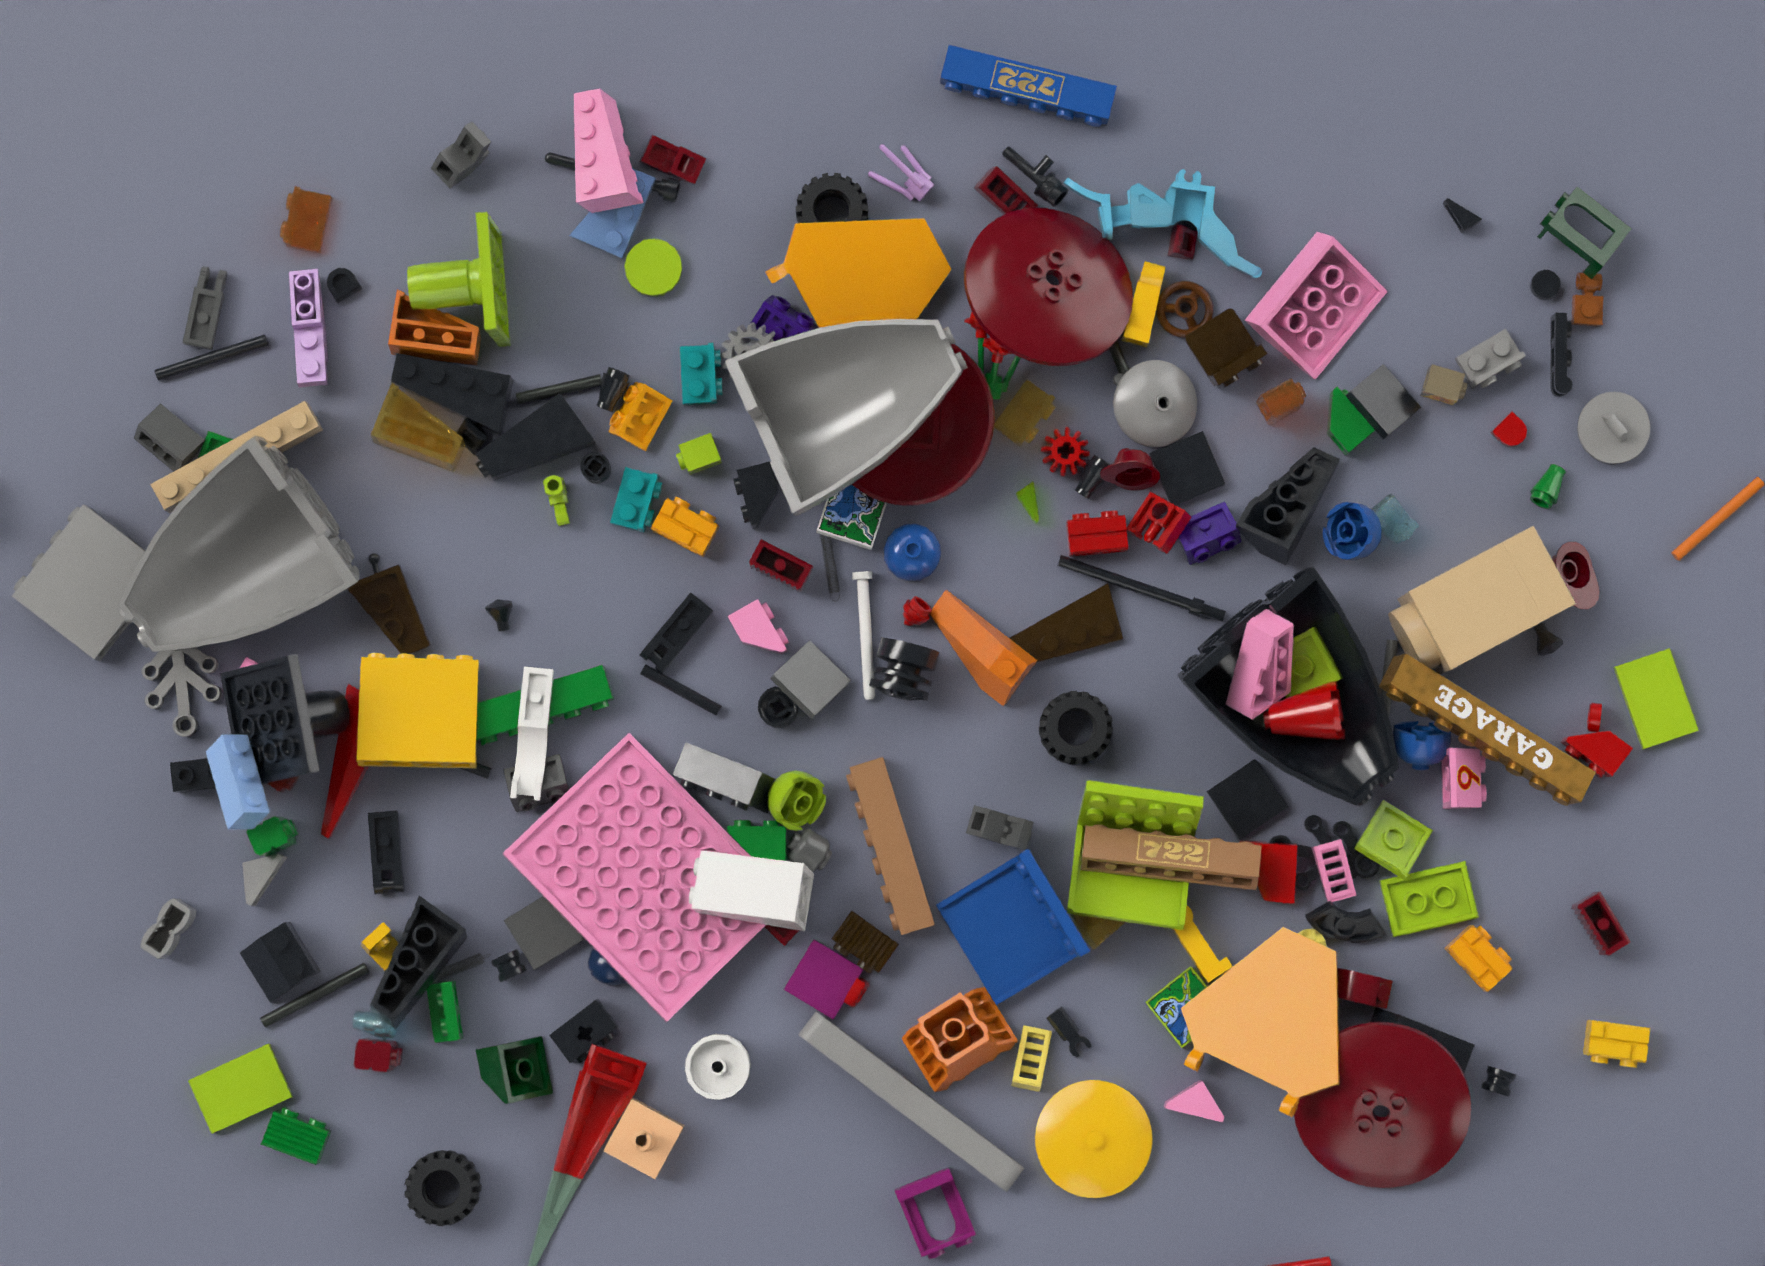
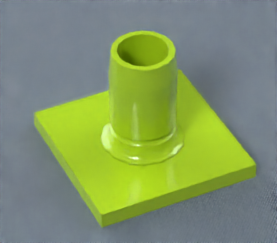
M488 212L476 213L479 258L472 261L467 259L408 266L407 284L409 300L412 309L472 306L474 303L483 305L485 331L499 347L511 346L502 232Z

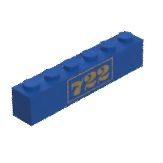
M952 45L948 46L940 78V84L945 85V89L952 92L960 93L963 89L973 92L972 95L977 98L989 99L990 96L999 98L1001 103L1009 106H1017L1020 103L1028 105V109L1034 112L1045 113L1046 110L1056 112L1057 117L1066 120H1073V117L1085 119L1084 123L1095 127H1101V124L1107 125L1117 88L1115 85Z

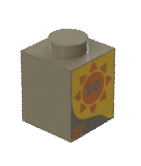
M1432 364L1427 370L1420 396L1454 405L1458 402V399L1463 400L1468 383L1463 382L1465 374Z

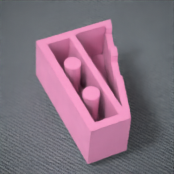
M1268 609L1247 622L1226 705L1253 720L1272 704L1278 702L1291 692L1293 623Z

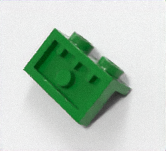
M456 981L431 984L427 989L434 1042L464 1039Z

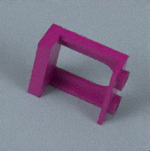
M949 1167L894 1189L921 1257L927 1255L929 1259H933L944 1254L945 1247L955 1244L956 1248L972 1242L971 1237L976 1235ZM937 1186H941L956 1225L953 1235L947 1240L942 1241L935 1240L927 1232L913 1197Z

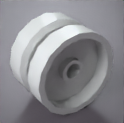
M713 1034L702 1038L692 1046L686 1057L685 1072L689 1084L697 1093L709 1099L721 1100L733 1096L743 1088L750 1075L751 1062L748 1051L739 1040L730 1035ZM716 1061H720L723 1064V1070L719 1073L713 1071L714 1068H712V1064Z

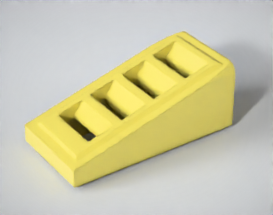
M1023 1025L1011 1086L1040 1092L1052 1031ZM1027 1037L1044 1040V1044L1026 1042ZM1024 1050H1034L1042 1052L1041 1056L1026 1054ZM1022 1061L1039 1064V1069L1021 1065ZM1021 1072L1037 1076V1079L1019 1077V1074Z

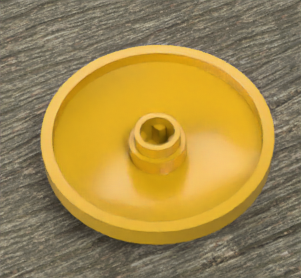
M1084 1080L1062 1088L1045 1104L1036 1124L1035 1147L1044 1171L1060 1188L1081 1197L1102 1198L1123 1191L1141 1175L1151 1154L1152 1129L1144 1108L1127 1090L1107 1081Z

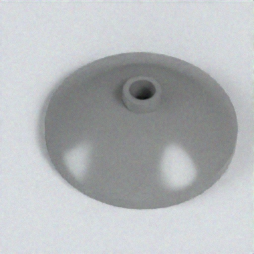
M1160 360L1145 361L1130 368L1119 380L1113 399L1114 414L1121 430L1134 442L1147 447L1167 446L1180 440L1189 431L1194 422L1197 412L1195 388L1189 377L1174 364ZM1160 398H1163L1166 402L1164 408L1159 406Z

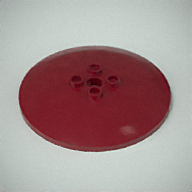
M1025 208L1006 213L989 223L980 232L972 244L966 259L964 286L968 303L976 320L985 332L1000 346L1030 362L1048 366H1071L1090 361L1102 355L1118 340L1129 321L1133 304V290L1125 262L1115 246L1109 240L1103 238L1102 233L1098 229L1072 214L1049 208ZM1046 276H1055L1059 280V285L1050 284Z
M952 344L951 347L955 354L961 353L967 368L962 370V374L941 403L917 431L883 463L852 483L853 486L864 494L893 505H924L943 499L957 491L969 481L981 466L993 437L995 425L994 402L991 389L983 372L976 362L957 345Z
M1370 1022L1338 1031L1339 1084L1301 1097L1294 1114L1299 1136L1308 1151L1322 1166L1336 1176L1367 1187L1394 1188L1406 1186L1424 1180L1438 1172L1458 1152L1466 1137L1470 1123L1471 1096L1467 1080L1458 1062L1437 1040L1405 1025L1388 1022ZM1382 1105L1387 1107L1390 1112L1385 1117H1379L1374 1114L1373 1109L1376 1106Z

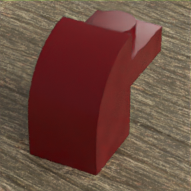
M1337 968L1338 998L1387 1009L1393 980Z

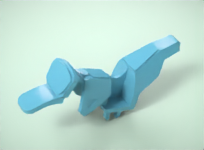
M1185 169L1180 170L1176 175L1175 181L1165 193L1164 198L1137 183L1127 191L1128 204L1111 207L1110 194L1092 192L1069 178L1064 181V185L1074 193L1089 201L1100 204V207L1097 208L1103 238L1107 240H1112L1113 228L1130 224L1131 228L1136 229L1163 228L1186 220L1196 226L1198 241L1227 267L1231 266L1252 278H1258L1262 274L1260 267L1238 256L1234 235L1214 213L1215 187L1200 185L1201 173L1199 171L1192 175V182H1187L1184 179Z

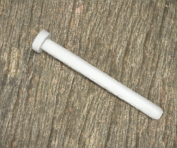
M872 571L852 573V580H857L863 691L866 700L874 699L875 688L869 686L871 678L874 679L868 579H873Z

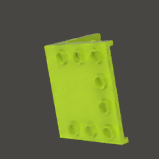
M1087 780L1077 819L1067 913L1183 930L1189 882L1081 870L1085 827L1104 825L1111 829L1122 830L1124 828H1132L1138 832L1151 833L1159 831L1172 836H1195L1203 809L1204 797Z

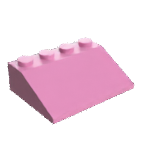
M1316 232L1247 316L1245 321L1268 343L1316 380L1388 291L1333 236Z

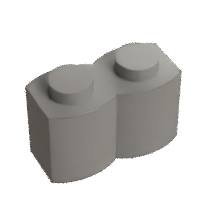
M180 898L169 900L161 908L157 923L145 932L140 948L157 959L168 957L176 949L180 940V934L185 932L194 922L197 910Z

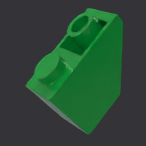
M1337 386L1329 396L1327 435L1346 456L1369 437L1375 429L1345 396L1349 392L1346 389L1341 391Z
M734 820V826H727V832L752 857L786 861L787 828L780 826L778 821L766 820L763 821V826H751V820Z

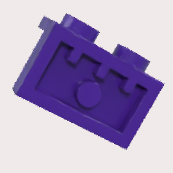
M771 295L763 302L751 323H755L757 330L762 325H766L765 333L769 334L774 331L776 333L772 338L774 341L819 328L814 324V320L809 315L798 313L790 307L791 304L786 299Z
M1225 501L1191 516L1192 518L1178 537L1189 565L1204 562L1212 555L1221 551L1231 550L1242 542L1240 532L1236 528L1237 523Z

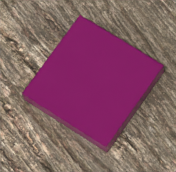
M813 939L783 990L834 1019L843 1005L847 993L864 969Z

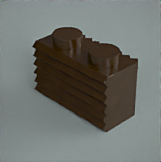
M852 910L831 938L836 942L833 946L834 949L846 957L850 953L860 959L857 965L869 974L873 970L879 973L899 946L898 943Z

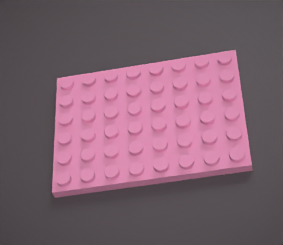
M630 733L502 854L666 1023L766 926L765 924L700 914L691 908L689 892L691 887H695L697 877L693 872L694 862L696 858H700L701 850L742 856L750 855Z

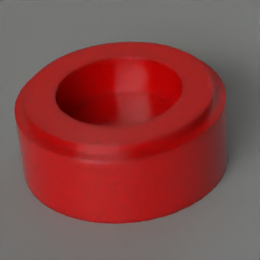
M1591 702L1589 705L1587 730L1590 732H1599L1602 713L1601 703Z

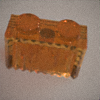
M1292 378L1261 394L1256 404L1267 424L1272 426L1279 420H1283L1284 417H1288L1289 414H1293L1294 411L1297 412L1304 403L1303 398L1306 397V393L1299 382L1294 383Z

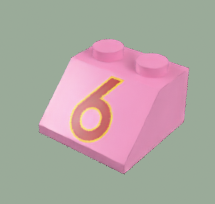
M1446 749V757L1441 761L1443 809L1481 808L1482 802H1486V785L1481 784V773H1485L1486 763L1485 757L1480 755L1479 749Z

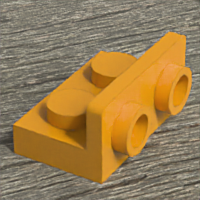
M635 382L624 393L623 400L625 401L620 410H617L612 415L608 432L622 438L640 450L646 451L673 400L646 384Z

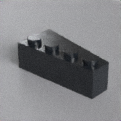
M399 353L396 354L391 378L394 386L465 419L467 418L500 436L503 434L514 381L511 375Z
M421 896L418 897L415 903V908L392 954L389 966L385 970L370 1003L372 1013L395 1030L467 939L464 927Z

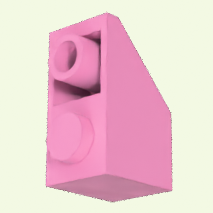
M757 599L728 616L743 644L780 654L787 652L785 645L789 641L781 627L775 630L770 621L775 617L767 603L761 605Z

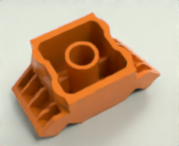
M985 987L973 989L965 995H962L961 992L918 1018L919 1023L911 1027L901 1038L934 1092L947 1090L953 1082L963 1080L983 1064L994 1061L999 1053L1011 1050L1018 1041Z

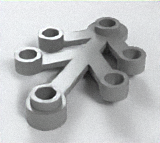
M197 647L159 651L150 663L143 666V677L151 681L158 679L161 674V666L171 655L173 667L155 690L146 695L145 704L151 709L161 708L165 695L175 684L178 716L173 721V730L179 736L190 737L196 733L198 723L196 718L191 715L187 682L203 693L204 699L209 702H217L221 698L222 692L218 686L209 684L185 665L184 653L200 664V669L208 674L214 673L218 669V661L212 656L205 655ZM208 659L214 662V666L210 670H206L204 667V663ZM150 666H154L156 669V674L153 677H149L146 673ZM210 688H215L217 691V695L213 699L207 696ZM153 695L159 697V703L155 706L150 704V698ZM185 720L191 722V728L188 731L182 729V723Z

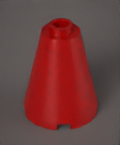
M1337 681L1325 683L1275 702L1268 708V711L1263 712L1265 728H1271L1272 734L1336 740L1345 738V730L1341 726V722L1344 720Z

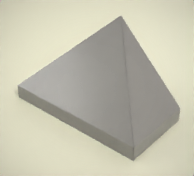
M274 854L242 863L245 899L248 905L256 906L287 859L285 855Z

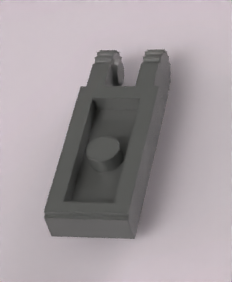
M202 266L197 287H194L183 344L213 350L225 295L223 292L227 281V271H219L215 290L213 291L206 289L210 277L209 267Z

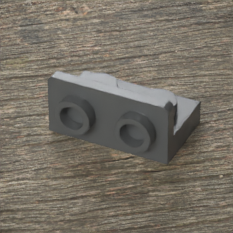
M560 754L546 757L540 801L534 800V796L517 794V799L510 798L516 812L531 811L540 805L556 803L570 789ZM515 766L503 769L509 796L511 794Z

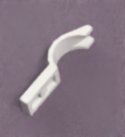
M524 667L518 719L517 755L510 798L517 799V794L534 796V800L540 801L547 753L553 669Z

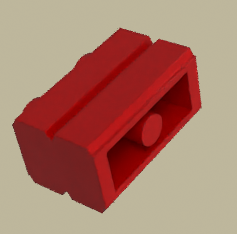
M1117 510L1101 512V517L1089 518V513L1073 514L1072 520L1066 521L1069 557L1128 551L1125 515H1118Z

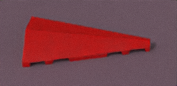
M348 684L345 694L350 709V720L346 730L338 734L321 835L328 839L331 838L369 767L358 766L357 762L360 690Z

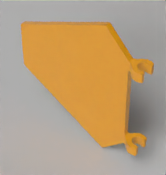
M925 218L795 223L784 263L770 268L765 273L772 284L790 274L820 328L856 321L917 319L952 269Z
M1282 927L1181 1008L1194 1045L1184 1065L1198 1072L1203 1063L1205 1053H1208L1287 1091L1288 1094L1283 1099L1278 1111L1290 1117L1294 1116L1301 1097L1339 1084L1337 952L1322 944Z

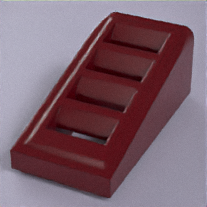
M998 166L990 168L974 187L981 196L1003 214L1014 211L1022 201L1026 204L1022 209L1036 208L1038 206ZM996 178L999 182L990 191L987 187ZM1004 186L1007 187V191L1000 198H998L996 196L997 193ZM1014 193L1017 197L1007 207L1004 203Z

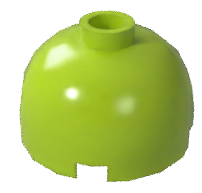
M795 770L783 773L773 782L767 795V804L771 815L789 830L799 831L802 830L800 826L806 823L811 825L820 816L826 803V795L823 794L822 788L824 784L813 775L804 771Z

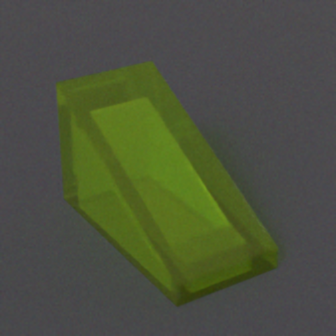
M1033 481L1018 491L1015 496L1034 523L1037 524L1040 520Z

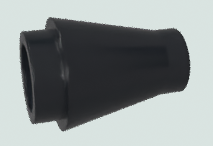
M608 367L607 372H603L599 399L596 406L612 412L614 406L630 384L628 382L630 375Z
M1096 455L1091 460L1088 459L1075 491L1090 499L1092 494L1105 482V480L1101 479L1100 472L1110 464Z

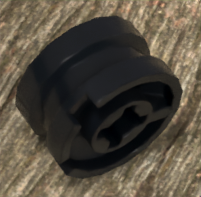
M774 686L767 689L761 695L758 701V712L761 719L767 725L774 728H783L790 725L796 719L798 706L779 687ZM781 702L784 705V710L776 713L773 710V704Z

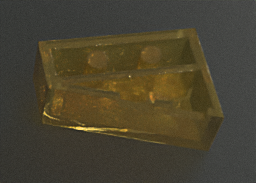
M391 382L371 432L373 443L455 472L465 448L463 438Z

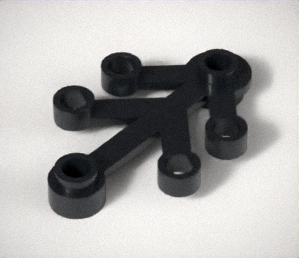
M1311 815L1305 819V829L1313 833L1320 845L1332 842L1322 827L1320 817ZM1312 818L1318 821V827L1315 830L1310 829L1308 826V822ZM1346 821L1336 822L1332 829L1333 834L1337 838L1343 839L1352 854H1346L1352 880L1357 876L1371 878L1376 875L1380 865L1354 849L1358 842L1351 833L1349 823ZM1344 824L1346 826L1347 832L1345 835L1337 833L1338 825ZM1276 835L1268 842L1276 843L1281 841L1283 844H1293L1284 835ZM1297 844L1298 857L1315 860L1311 847ZM1336 850L1322 854L1323 859L1338 855ZM1363 858L1370 861V867L1366 870L1360 867V861ZM1340 861L1325 865L1326 871L1336 865H1340ZM1317 865L1306 872L1296 874L1295 887L1297 889H1308L1311 882L1320 877ZM1341 873V874H1340L1339 876H1337L1335 879H1334V878H1328V880H1329V881H1335V880H1338V879H1342V878H1344V875H1343V873ZM1301 875L1305 876L1308 881L1304 887L1299 886L1297 883V879ZM1345 884L1336 886V890L1332 893L1339 892L1340 888Z

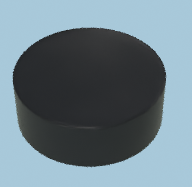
M1551 270L1537 272L1530 281L1531 292L1535 297L1542 300L1554 297L1560 289L1558 275Z

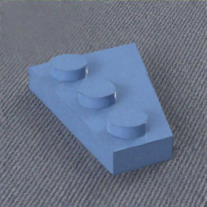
M632 168L636 173L638 181L636 185L644 203L595 213L589 212L569 236L624 258L656 178Z

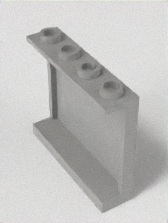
M83 504L81 508L76 507L70 513L67 519L69 523L64 530H58L49 542L51 546L46 553H40L31 565L33 569L27 577L22 576L14 586L15 593L12 597L94 660L101 661L129 625L122 618L119 612L121 608L118 603L145 550L95 513L93 509Z

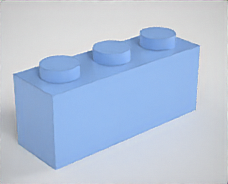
M222 734L206 751L227 829H254L270 811L248 735Z

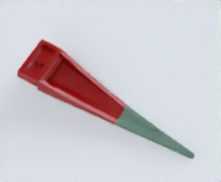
M595 1044L591 1045L582 1071L579 1070L528 1266L537 1265L558 1222L591 1163L636 1093L647 1065L646 1062Z

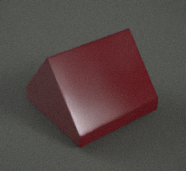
M1183 225L1174 226L1171 231L1167 256L1193 260L1198 232Z

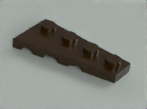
M1109 584L1101 586L1011 636L1010 639L1037 659V662L1123 640Z

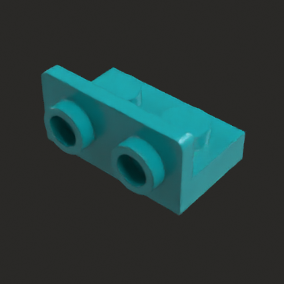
M714 342L708 343V345L680 346L683 405L718 403L717 396L723 395L722 378H716V367H721L720 349L715 350Z
M625 467L610 523L640 532H645L646 526L651 527L655 515V510L651 509L654 498L659 499L663 482L658 481L659 475Z

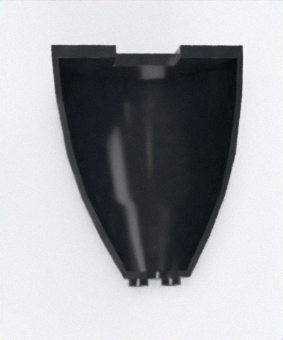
M1309 567L1294 574L1293 578L1295 581L1290 579L1285 583L1283 581L1278 583L1264 594L1267 597L1265 600L1258 599L1254 603L1251 602L1231 617L1197 648L1200 652L1199 655L1194 654L1184 662L1181 667L1183 671L1178 673L1177 676L1216 719L1256 754L1281 771L1319 791L1353 805L1358 804L1362 806L1372 798L1371 790L1376 785L1380 787L1387 785L1393 780V773L1399 769L1393 732L1381 688L1364 647L1341 606L1314 567ZM1268 609L1294 624L1293 638L1313 627L1317 628L1343 679L1337 681V689H1339L1344 721L1341 722V726L1345 730L1344 739L1336 740L1272 734L1271 728H1265L1263 712L1252 720L1226 705L1246 625L1251 618Z

